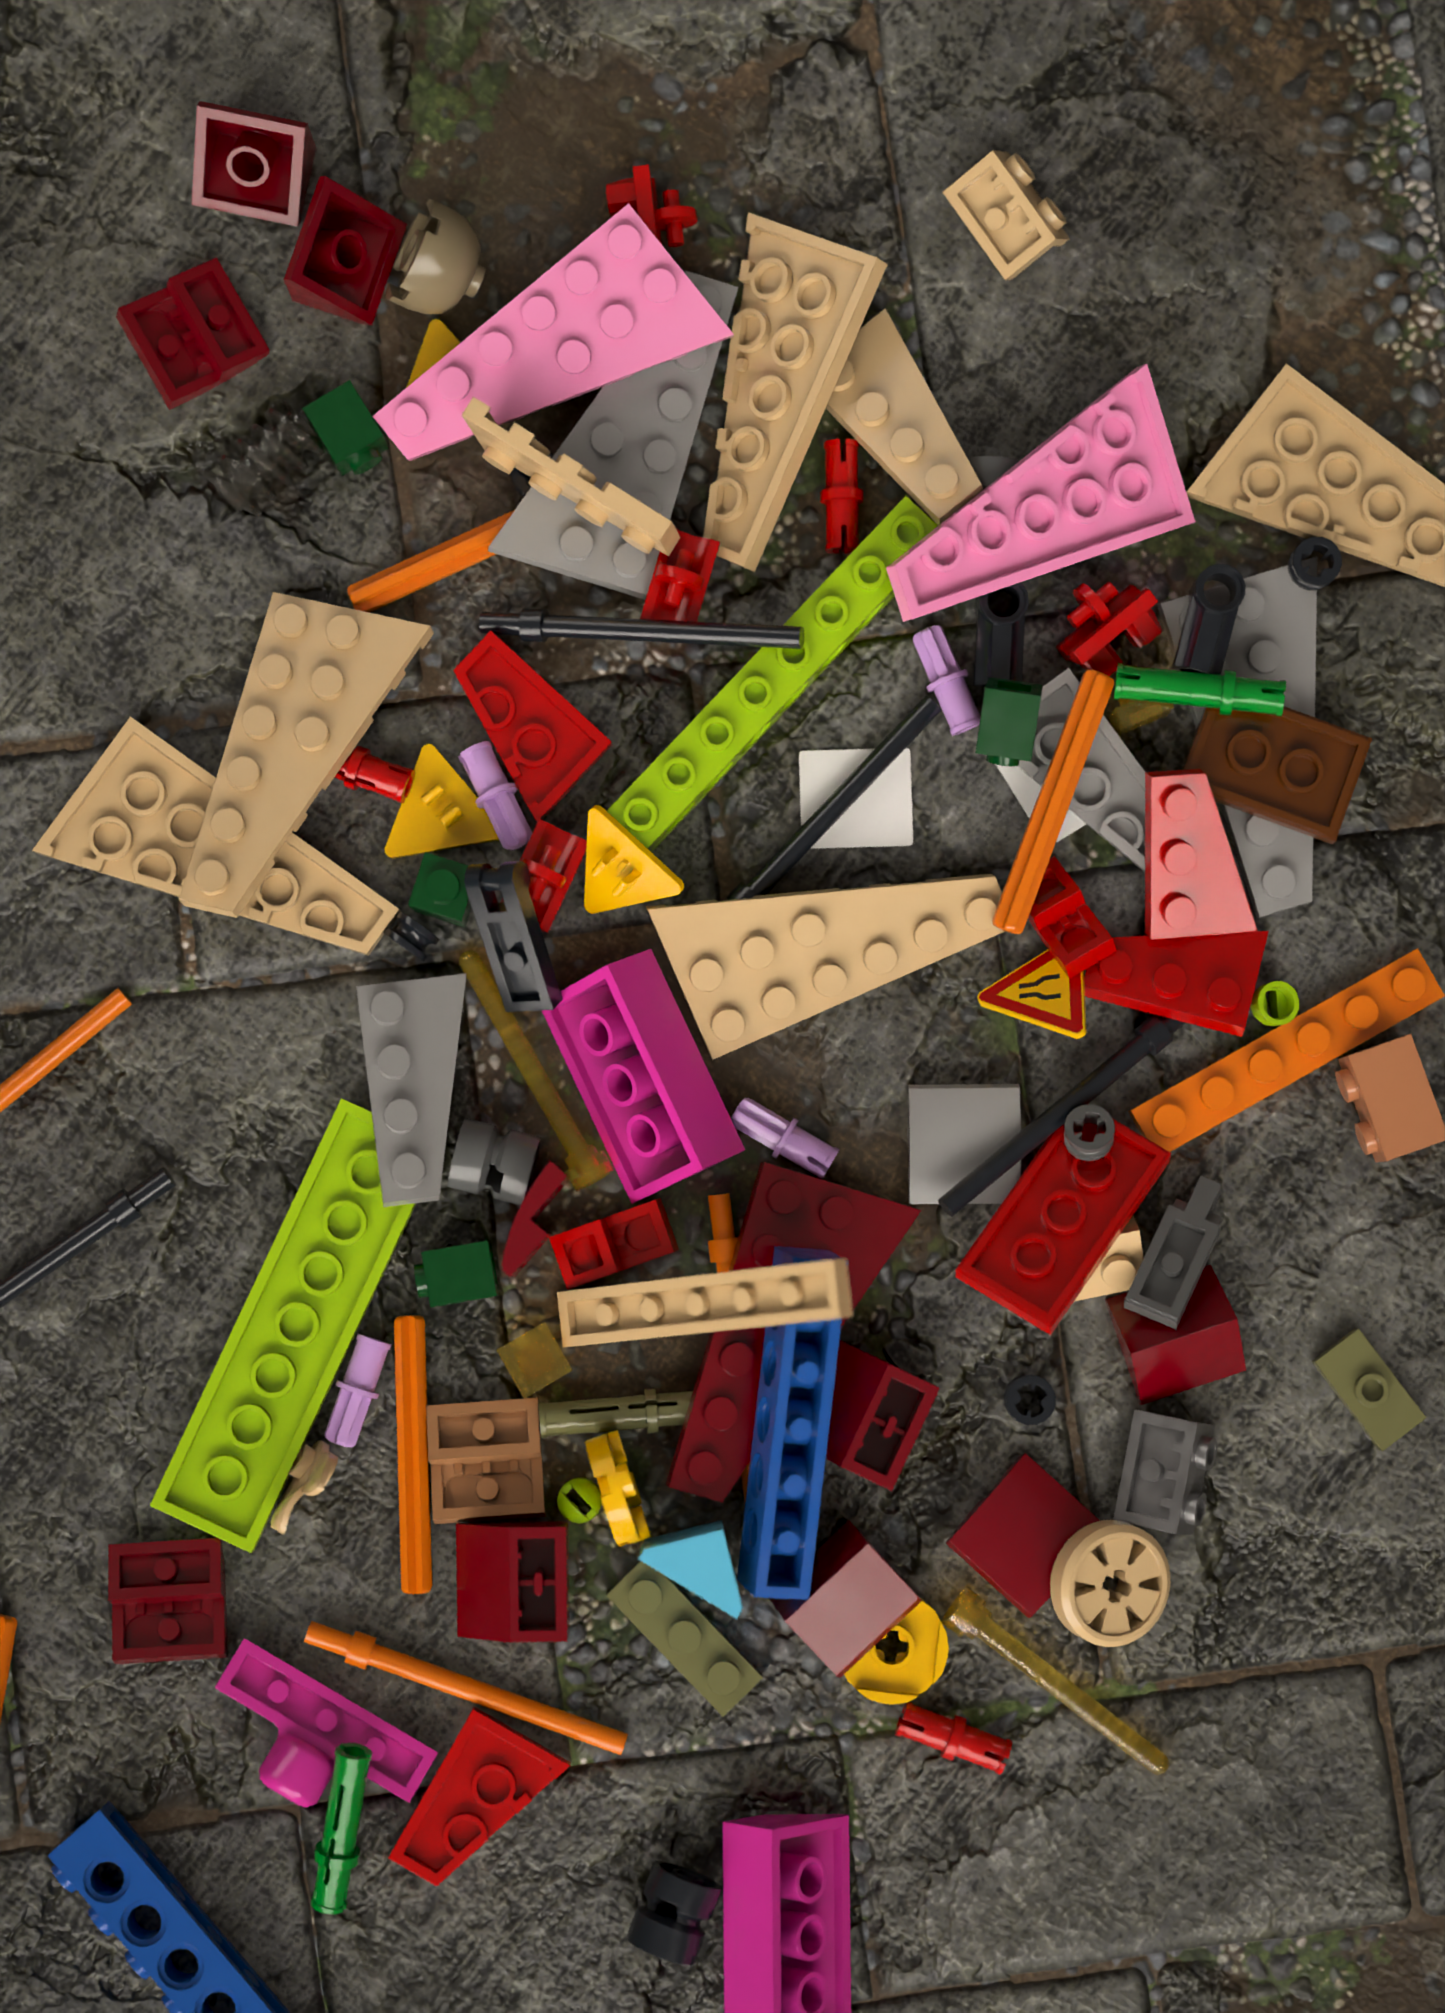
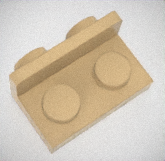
M992 150L944 190L943 194L1005 280H1012L1050 248L1062 246L1069 240V237L1062 228L1066 224V219L1060 209L1048 197L1042 200L1030 184L1035 179V176L1027 163L1017 153L1010 156L1008 152Z

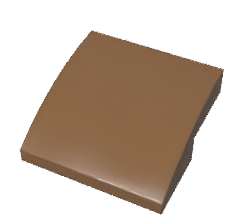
M538 1398L426 1405L428 1461L431 1467L432 1516L434 1524L546 1517Z

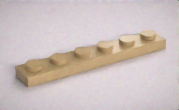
M847 1258L557 1292L563 1348L853 1317Z

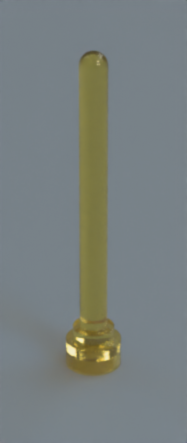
M473 950L464 951L459 957V965L463 972L467 973L466 977L567 1152L569 1157L565 1159L569 1170L565 1173L570 1176L571 1184L576 1192L593 1185L615 1171L604 1151L598 1152L594 1144L588 1146L513 1013L505 1011L498 987L479 954Z
M967 1587L952 1602L941 1621L949 1630L958 1637H962L965 1634L970 1639H974L977 1636L1153 1774L1160 1775L1168 1770L1169 1760L1164 1753L990 1619L992 1612L985 1608L987 1602Z

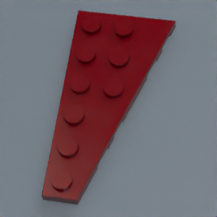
M761 1162L728 1272L772 1267L775 1246L829 1250L841 1258H847L853 1312L922 1210ZM848 1317L842 1318L841 1328L848 1319ZM765 1326L710 1332L667 1477L666 1486L723 1502L749 1464Z

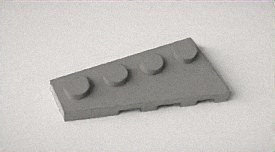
M1069 668L1043 686L1031 761L1020 760L1017 766L1040 786L1043 784L1080 684ZM1103 715L1068 809L1145 872V771Z
M467 973L356 986L383 1207L437 1201L440 1198Z

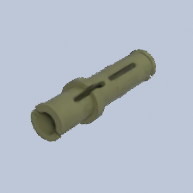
M655 1388L644 1389V1395L591 1398L550 1403L538 1402L541 1439L548 1436L647 1428V1434L659 1433V1427L683 1425L693 1391L656 1394Z

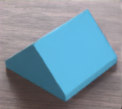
M722 1520L645 1539L639 1551V1560L734 1618H738L743 1609L742 1600Z

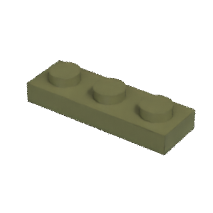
M641 1560L606 1593V1596L722 1717L763 1679V1674L669 1577Z

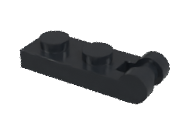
M523 861L504 862L499 868H493L487 863L469 865L464 876L465 888L505 1011L554 1010L563 998L528 890L530 874L527 865ZM495 891H501L504 902L498 903Z

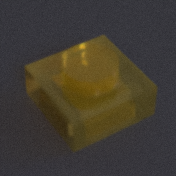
M1120 698L1118 700L1120 706L1115 708L1108 718L1113 729L1120 736L1168 716L1175 707L1169 703Z
M546 1322L496 1350L524 1399L573 1371Z

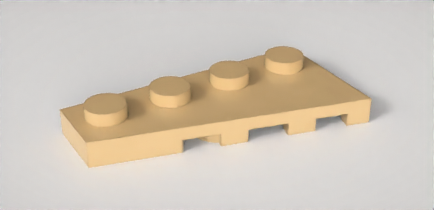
M886 308L860 328L826 409L939 526L979 494L983 487Z
M473 396L461 416L485 450L482 457L487 462L507 474H510L513 468L531 477L528 483L535 490L552 500H557L560 494L577 503L574 510L597 526L603 527L605 522L608 521L624 530L621 537L638 550L649 554L655 548L667 556L671 554L680 539L672 521L610 482H606L601 490L595 487L594 484L597 478L584 468L582 464L566 454L559 455L556 461L548 457L550 451L534 439V434L515 422L509 432L498 426L489 412L491 407Z

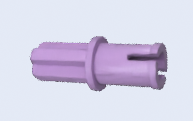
M934 625L917 632L913 636V644L931 683L926 688L928 692L935 693L951 729V735L955 736L979 726L981 717L964 679L969 674L967 670L960 669L943 628L940 625Z
M484 741L474 744L462 751L458 758L463 764L478 795L475 803L479 809H485L503 848L506 850L518 849L528 843L532 831L514 796L517 787L513 782L508 783L492 749L491 742Z
M744 1098L731 1117L736 1129L774 1150L772 1154L774 1158H777L780 1154L816 1175L821 1180L840 1150L796 1126L799 1120L793 1118L789 1122L750 1098Z
M358 1334L356 1337L357 1342L343 1381L337 1380L335 1386L339 1387L340 1390L325 1431V1438L328 1441L343 1447H354L358 1441L371 1400L378 1399L379 1393L374 1391L386 1355L391 1348L389 1343L362 1334Z

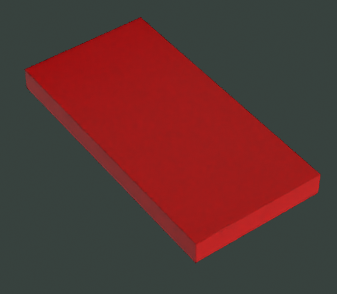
M1114 1120L1115 1133L1111 1150L1105 1157L1096 1161H1084L1075 1158L1068 1152L1064 1144L1065 1130L1064 1125H1062L1047 1138L955 1269V1277L1051 1335L1169 1164L1171 1152ZM1085 1124L1083 1131H1081L1082 1141L1094 1142L1095 1135L1100 1134L1096 1133L1097 1125Z

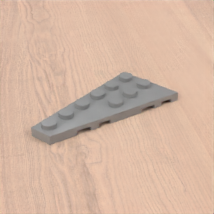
M686 271L687 277L727 325L738 287ZM722 341L603 386L552 457V460L556 461L559 455L566 454L582 464L584 468L597 478L594 484L595 487L601 490L606 482H610L670 520ZM533 487L529 489L488 547V552L645 600L660 552L655 548L649 554L638 550L621 537L624 530L608 521L605 522L603 527L597 526L574 510L577 503L561 494L557 500H552Z
M1317 556L1301 561L1303 568L1310 566L1307 573L1317 577ZM1288 565L1243 578L1246 584L1245 596L1237 611L1221 675L1224 674V670L1236 671V677L1274 681L1286 680L1284 706L1315 717L1317 590L1308 591L1296 585L1288 573ZM1224 584L1203 591L1206 599L1216 606H1224L1230 602V593ZM1189 595L1161 603L1158 606L1173 658H1175L1189 605ZM1189 706L1197 730L1205 707ZM1220 803L1256 919L1312 902L1313 837Z

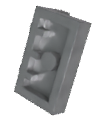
M1134 1409L1113 1520L1173 1534L1192 1535L1195 1526H1199L1203 1521L1206 1511L1207 1497L1202 1492L1205 1472L1212 1468L1217 1454V1440L1215 1437H1212L1214 1426Z

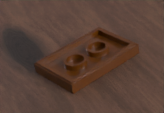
M1285 706L1281 717L1275 714L1232 710L1231 715H1220L1219 709L1205 707L1182 770L1201 769L1205 772L1215 802L1333 844L1336 842L1372 738Z

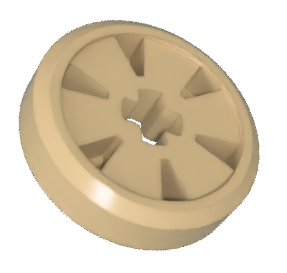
M1102 1520L1091 1523L1078 1530L1068 1539L1055 1560L1050 1582V1593L1054 1610L1062 1624L1070 1632L1092 1644L1103 1647H1117L1129 1644L1146 1634L1160 1618L1170 1592V1568L1162 1547L1146 1531L1118 1520ZM1106 1576L1112 1578L1114 1576L1119 1579L1115 1590L1103 1588Z

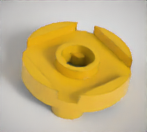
M615 1430L585 1440L594 1478H597L602 1495L600 1496L617 1545L620 1547L650 1538L651 1533L641 1506L643 1504L634 1474L629 1471L626 1463L628 1460L619 1431Z
M923 1599L892 1629L893 1631H898L899 1640L907 1642L906 1652H898L895 1656V1661L889 1662L884 1660V1652L880 1649H875L874 1646L844 1674L847 1681L864 1697L883 1704L907 1703L919 1697V1694L927 1691L932 1683L934 1685L942 1675L948 1658L947 1633L934 1608Z

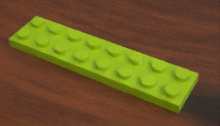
M340 1099L150 1504L151 1507L249 1553L255 1551L290 1476L289 1472L302 1446L305 1444L417 1204L383 1207L371 1111L345 1099Z

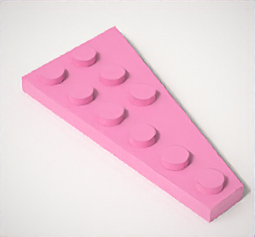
M628 203L372 417L407 460L411 461L471 438L474 435L461 416L473 396L491 407L489 412L499 426L633 376L637 372L663 362L677 359L702 347L734 337V334Z
M1144 364L1132 370L886 567L903 622L1195 522L1148 365Z

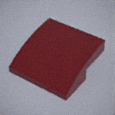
M217 257L168 278L165 288L126 304L117 310V320L169 410L206 393L238 375L269 355L270 352Z
M551 1161L540 1173L526 1194L510 1229L501 1269L510 1278L518 1275L552 1235L536 1219L568 1183L571 1177Z
M1024 1453L1015 1460L989 1494L975 1505L945 1543L1027 1618H1030L1051 1597L1050 1582L1052 1569L1064 1544L1078 1530L1100 1520Z
M205 1538L108 1545V1601L112 1604V1661L115 1664L228 1657L225 1569L221 1539Z

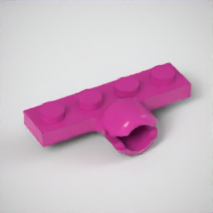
M245 1638L215 1686L216 1690L271 1721L279 1729L275 1743L259 1768V1777L266 1787L299 1806L310 1807L318 1802L333 1776L336 1758L335 1749L342 1743H358L368 1747L372 1751V1759L369 1762L367 1779L408 1803L411 1801L438 1754L435 1750Z

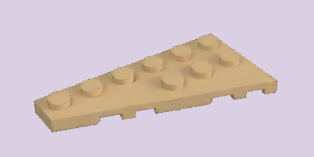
M748 212L746 232L751 234L747 260H741L739 281L744 283L740 312L733 317L732 332L734 337L730 339L722 398L728 404L724 428H718L715 448L721 451L717 480L710 484L703 538L720 541L717 557L755 572L888 264L875 256Z
M1287 363L1186 492L1188 498L1306 539L1310 537L1329 539L1340 551L1445 587V484Z
M273 592L179 897L180 902L184 906L234 918L239 916L275 864L273 858L291 832L298 831L308 816L306 813L307 809L321 789H327L374 721L372 718L373 714L391 689L395 691L406 675L405 668L418 649H424L434 633L431 626Z
M130 717L32 851L180 897L216 777ZM291 832L273 858L275 864L239 914V916L369 956L383 937V932L397 918L396 914L400 909Z
M993 874L929 879L925 882L893 885L890 883L869 885V887L850 889L834 888L753 896V898L723 901L705 900L695 901L696 903L670 906L665 904L646 906L712 1060L1005 932L995 927L992 922L1002 895L1000 886Z

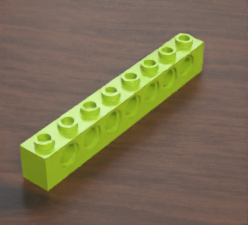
M905 496L782 625L801 626L804 628L803 648L762 647L614 802L607 812L647 849L653 852L893 599L895 595L886 567L938 527V525Z

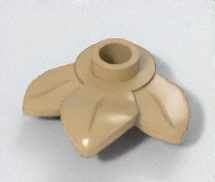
M319 1440L312 1447L306 1444L302 1446L289 1472L293 1476V1480L274 1510L271 1528L285 1534L295 1503L304 1494L315 1496L324 1490L338 1462V1456L329 1452V1444Z

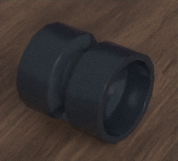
M655 1861L643 1893L649 1900L648 1904L639 1906L636 1909L626 1939L635 1947L660 1959L676 1964L693 1966L706 1935L700 1926L701 1921L712 1918L722 1891L721 1885L689 1868L665 1861ZM673 1904L678 1906L677 1911L671 1909Z

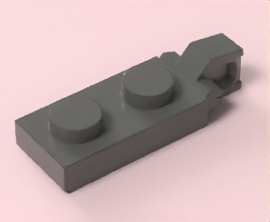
M1200 1176L1188 1203L1176 1198L1173 1206L1168 1205L1126 1295L1124 1308L1171 1328H1177L1220 1235L1223 1217L1213 1214L1220 1197V1183Z

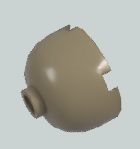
M429 199L426 205L430 216L428 217L420 212L417 214L397 254L393 269L397 271L402 270L403 273L398 287L388 282L386 299L419 313L441 314L454 308L464 294L471 298L475 296L483 281L486 268L478 264L481 245L477 231L468 219L454 209Z

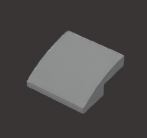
M1019 1084L908 1085L909 1204H939L938 1199L1021 1131ZM1021 1160L968 1204H1002L1021 1177Z

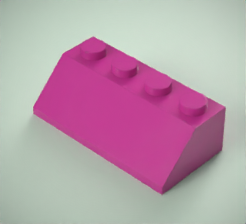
M652 949L607 964L562 990L563 1000L554 1010H542L631 1204L745 1151L743 1143Z
M757 1815L723 1822L724 2013H851L849 1815Z

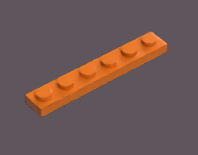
M1414 949L1295 1016L1291 1022L1279 1025L1128 1112L1143 1137L1171 1152L1445 997V994L1419 949Z

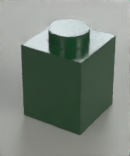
M350 380L302 408L308 422L341 476L350 471L358 475L370 470L382 460L381 453L389 449L384 435Z
M988 677L975 753L987 755L986 761L1001 766H1018L1020 760L1031 761L1043 685Z
M425 852L408 906L414 912L466 928L472 910L464 883V876L468 865Z
M491 1240L421 1252L423 1263L414 1265L419 1298L429 1296L430 1308L500 1295Z

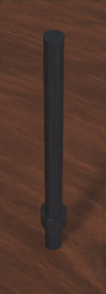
M523 608L521 613L481 612L479 617V630L481 634H488L491 630L494 634L520 635L522 641L546 642L548 637L788 649H802L804 645V628L801 626L549 615L547 609Z
M925 696L746 885L740 882L726 897V900L767 895L941 712L940 707L931 698Z
M1150 1016L1134 1030V1038L940 1197L938 1202L943 1210L953 1217L1064 1125L1068 1114L1073 1109L1081 1105H1088L1149 1053L1157 1055L1173 1041L1172 1034L1182 1027L1185 1022L1162 1016L1158 1018Z
M165 1168L160 1169L129 1192L123 1188L105 1201L106 1208L1 1280L0 1308L120 1225L122 1228H126L143 1216L141 1211L143 1208L176 1186Z

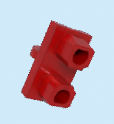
M649 164L633 166V178H626L606 184L607 205L610 216L613 217L629 203L661 244V231H667L669 247L683 246V229L697 224V210L694 207L680 205L679 191L676 189L663 191L664 207L658 209L655 178L651 177Z
M676 529L680 539L669 556L659 552L640 619L698 622L719 551L720 541L694 536Z
M1108 581L1094 592L1088 585L1081 583L1073 590V595L1079 606L1066 616L1076 630L1055 647L1065 660L1080 664L1084 670H1095L1110 676L1117 670L1118 663H1123V661L1109 642L1123 632L1134 647L1141 648L1162 633L1163 630L1151 609L1158 601L1150 589L1147 588L1140 591L1134 585H1129L1121 593H1118L1115 586Z
M539 819L520 861H523L529 870L530 885L528 890L541 931L549 933L586 854L587 840Z

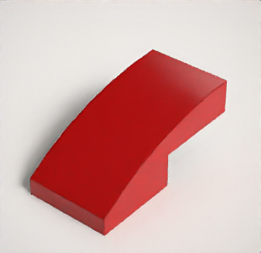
M1055 856L1050 858L1028 920L1070 979L1113 954L1117 949L1112 936L1085 903L1081 889Z
M661 1198L549 1237L567 1290L679 1250Z

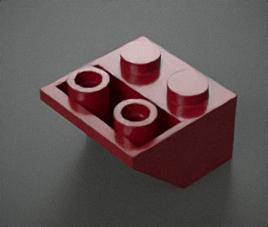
M839 1340L826 1460L892 1491L940 1388Z
M568 1521L456 1523L457 1637L509 1643L567 1642L570 1635Z

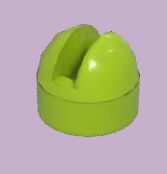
M1268 982L1256 989L1250 1008L1253 1016L1260 1023L1267 1026L1284 1025L1291 1022L1297 1015L1299 997L1295 989L1286 982ZM1267 991H1270V993H1269V1005H1270L1271 1017L1268 1015V1010H1267V1000H1266V992H1267Z
M582 1477L567 1481L561 1487L557 1497V1505L561 1515L573 1523L581 1524L591 1521L599 1513L602 1505L600 1497L602 1495L599 1487L593 1481ZM572 1488L592 1507L586 1515L566 1496Z

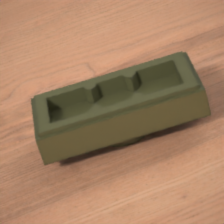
M1354 1328L1311 1361L1379 1451L1383 1452L1426 1419V1416L1359 1328Z

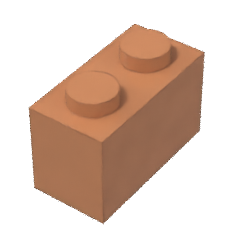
M1411 1034L1338 1059L1342 1069L1336 1071L1339 1090L1347 1103L1354 1102L1361 1121L1355 1124L1358 1142L1365 1155L1373 1154L1375 1163L1386 1162L1445 1141V1125Z

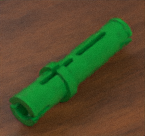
M1118 663L1114 699L1119 700L1121 698L1217 708L1220 715H1231L1232 710L1275 714L1281 717L1285 701L1286 680L1274 681L1236 677V671L1224 670L1223 675L1129 666Z
M342 1743L335 1749L336 1758L330 1795L328 1797L323 1837L321 1841L317 1842L314 1851V1860L318 1863L310 1903L311 1907L320 1913L339 1914L344 1909L346 1910L351 1870L359 1863L360 1849L356 1845L372 1751L358 1743Z

